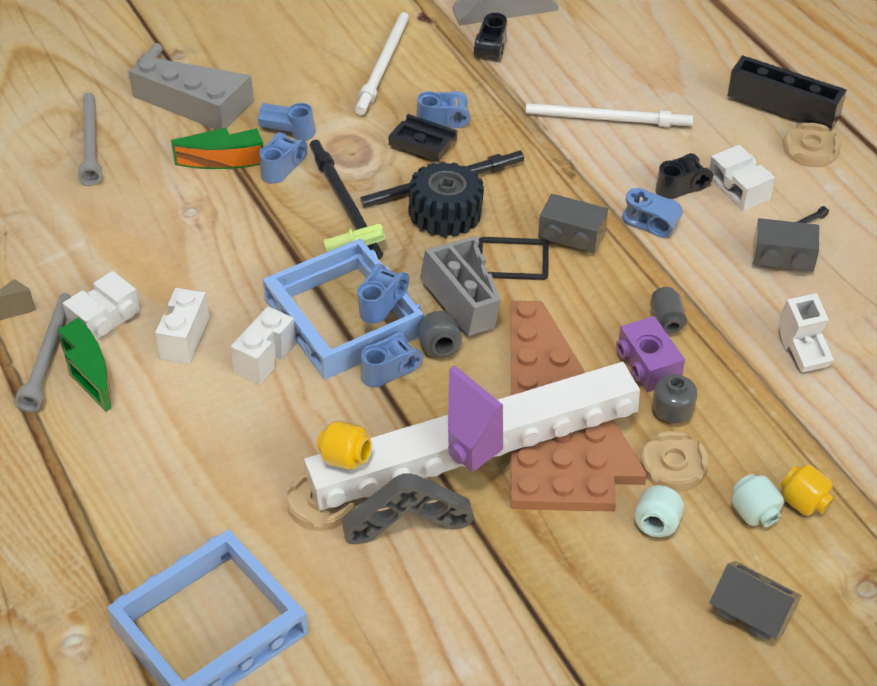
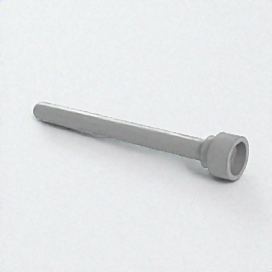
M87 92L83 96L84 161L78 167V179L86 186H93L101 181L102 169L95 158V99L92 93Z
M63 293L59 296L29 381L17 391L14 403L22 411L36 412L41 407L44 399L41 384L59 337L57 329L62 327L66 317L63 302L71 298L68 293Z

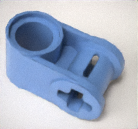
M459 91L423 92L417 98L416 116L449 128H462L470 121V113L466 109L468 105L467 96Z
M282 132L276 133L273 139L259 151L262 180L267 183L282 182L304 160L307 152V143L303 140L295 141L287 138Z
M633 188L626 194L627 208L623 211L622 218L631 227L642 229L663 238L671 234L683 212L681 205L673 199L659 196L643 188Z
M376 264L365 281L357 289L361 319L371 324L383 321L398 300L406 293L409 275L405 272L398 274L387 270L383 264Z
M402 332L394 333L384 340L366 346L362 350L361 380L370 387L384 386L398 377L415 371L423 361V354L408 344V338Z

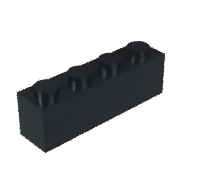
M742 55L731 71L727 96L788 116L794 120L825 125L831 131L841 116L847 89Z

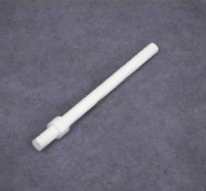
M402 12L399 14L367 84L362 86L359 92V101L355 107V112L358 115L365 114L369 104L373 103L377 95L376 88L409 20L407 13Z
M527 103L526 114L651 123L659 124L658 127L670 128V125H693V115L671 114V111L660 110V113L532 103Z

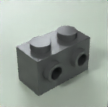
M551 193L539 216L538 238L595 253L606 231L608 208Z
M758 218L753 245V265L814 272L819 253V225Z
M734 561L727 564L709 603L718 608L716 612L720 616L733 622H737L739 619L751 625L749 630L763 639L770 640L771 637L776 639L784 634L802 595Z

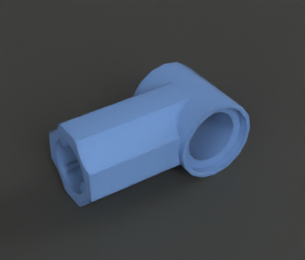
M263 103L259 109L258 124L260 127L290 132L291 136L296 140H308L315 135L313 111L309 104L296 103L290 107Z

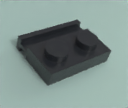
M407 114L406 120L401 121L388 136V145L439 162L451 148L452 142H456L458 130Z

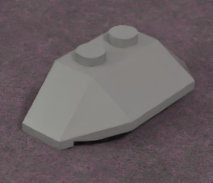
M456 0L453 5V13L459 26L483 22L484 17L493 12L501 13L506 18L558 10L556 0Z

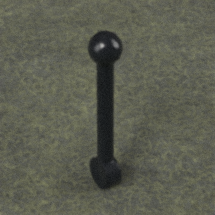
M821 206L817 212L797 222L808 223L818 217L823 219L829 214V209Z

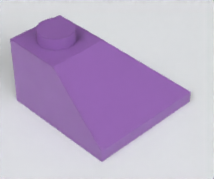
M454 365L449 369L448 452L456 463H462L470 471L474 472L503 450V404Z

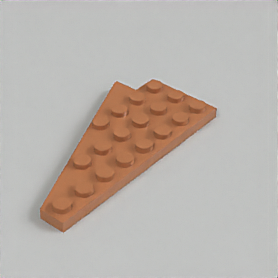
M511 300V395L584 374V369L542 301ZM614 419L603 422L595 427H587L571 432L563 437H555L539 442L534 446H526L511 451V509L615 512V484L645 485L646 482L644 468Z

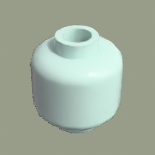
M750 474L735 484L731 502L746 524L750 526L763 524L764 527H769L780 519V510L784 505V498L768 477Z
M656 485L649 487L642 493L634 511L635 522L638 528L652 537L662 538L670 536L676 531L684 512V503L681 496L667 486Z

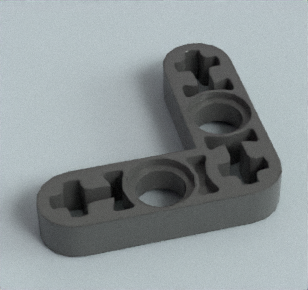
M405 473L393 478L343 519L342 526L345 540L355 545L371 541L408 511L449 529L465 528L473 522L474 515L470 500L416 474ZM438 500L434 503H427L429 501ZM382 508H389V509L383 510V511H376V510L382 509Z

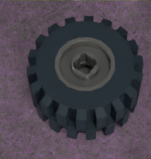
M454 162L430 163L427 167L422 166L418 169V172H414L412 180H410L408 214L411 216V221L413 224H417L419 229L427 230V233L432 235L440 234V236L444 237L446 235L459 236V233L465 234L469 232L470 228L474 229L481 219L484 195L483 181L475 171H470L469 167L465 165L460 166Z

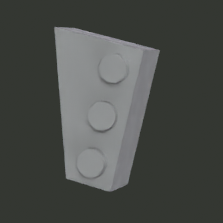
M477 236L426 249L420 279L456 320L467 336L495 328L501 302L492 275L487 272L485 266L486 259L479 250Z

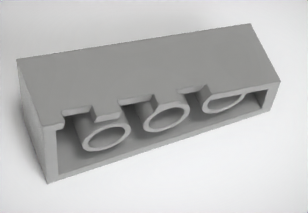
M147 56L129 70L134 98L215 130L228 128L254 102L251 75Z

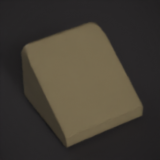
M13 279L0 289V320L35 310L30 289L17 280Z

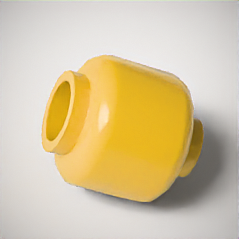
M338 420L330 423L326 430L320 432L317 439V448L320 450L322 460L326 464L354 470L368 461L372 450V440L368 437L366 429L362 426Z
M809 464L802 467L795 465L780 484V487L783 488L782 496L784 501L805 516H810L816 511L823 514L835 498L830 494L833 489L832 480Z

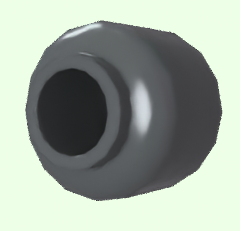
M434 311L428 313L418 324V338L423 350L429 356L445 358L456 352L461 345L462 335L456 320L447 312Z
M677 374L667 375L659 379L654 388L652 403L655 414L661 420L669 423L685 422L691 418L697 401V388L694 382L685 376Z

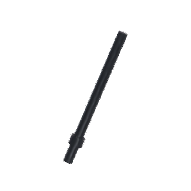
M319 140L311 141L309 146L315 155V163L319 170L325 173L355 229L367 227L365 220L334 167L335 162L332 156L324 150ZM378 243L367 245L370 250L375 251L378 260L382 258L383 252Z
M521 150L502 156L496 154L487 157L485 161L471 164L467 167H469L470 171H475L477 174L489 171L495 173L504 170L506 166L523 162L524 155ZM410 183L361 196V205L363 208L407 196L410 191Z

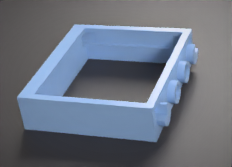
M361 238L263 279L266 303L269 307L294 318L296 342L324 380L361 364V352L366 346L384 340L394 333L402 332L408 338V342L417 339L418 324L424 317L421 306L412 301L406 290L404 296L391 309L399 320L333 349L327 345L291 297L356 269H359L364 277L367 278L373 267L378 263L381 264V262L378 260L375 251L370 250Z
M230 529L219 536L210 538L205 545L191 554L180 557L175 564L159 574L152 575L144 584L128 594L119 596L107 607L114 631L160 686H233L309 634L307 613ZM231 558L277 608L281 615L182 681L133 621Z

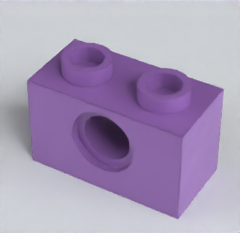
M655 316L620 326L619 341L616 342L617 352L621 359L626 360L631 368L633 378L637 382L640 381L646 392L653 391L658 380L664 376L683 374L685 359Z

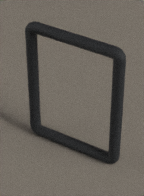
M480 237L478 239V247L481 254L483 253V243L543 245L542 274L488 272V274L492 275V278L545 280L548 278L549 243L547 240L505 237Z

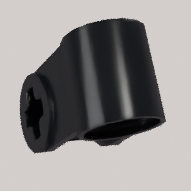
M493 12L484 17L480 31L475 39L474 57L479 58L481 55L494 57L496 61L502 60L507 40V18L505 15Z
M693 153L674 160L665 161L659 166L655 192L659 196L676 199L679 196L694 191H701L711 183L713 173L709 168H704L699 163L698 156Z

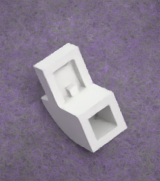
M817 293L787 299L780 314V333L786 352L792 351L801 373L830 367L834 361L822 334L829 319Z

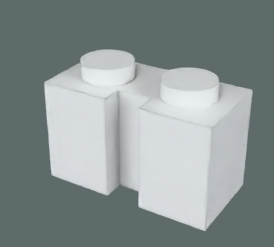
M741 145L711 156L709 169L713 173L712 182L742 211L771 200L775 177L761 164L756 166L755 158Z
M114 271L94 282V289L86 293L82 290L63 302L67 323L79 317L90 329L96 340L108 334L112 329L127 319L132 318L140 311L136 288Z
M175 288L167 305L169 315L162 316L155 332L160 359L190 364L210 319L206 292Z
M267 306L230 346L234 373L261 385L275 369L274 358L277 357L283 360L297 344L294 318Z

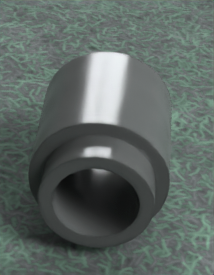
M661 287L653 292L650 300L653 316L656 317L666 333L673 334L680 331L686 325L687 317L679 293L671 287Z

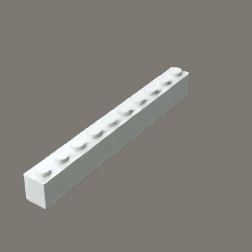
M624 362L498 399L503 404V450L496 454L495 457L638 412L640 389ZM448 415L371 438L372 450L368 461L354 470L326 464L322 460L321 453L304 458L307 481L319 511L330 507H338L346 502L362 497H370L393 478L401 474L412 473L426 478L438 476L442 472L458 467H466L462 463H456L448 452Z

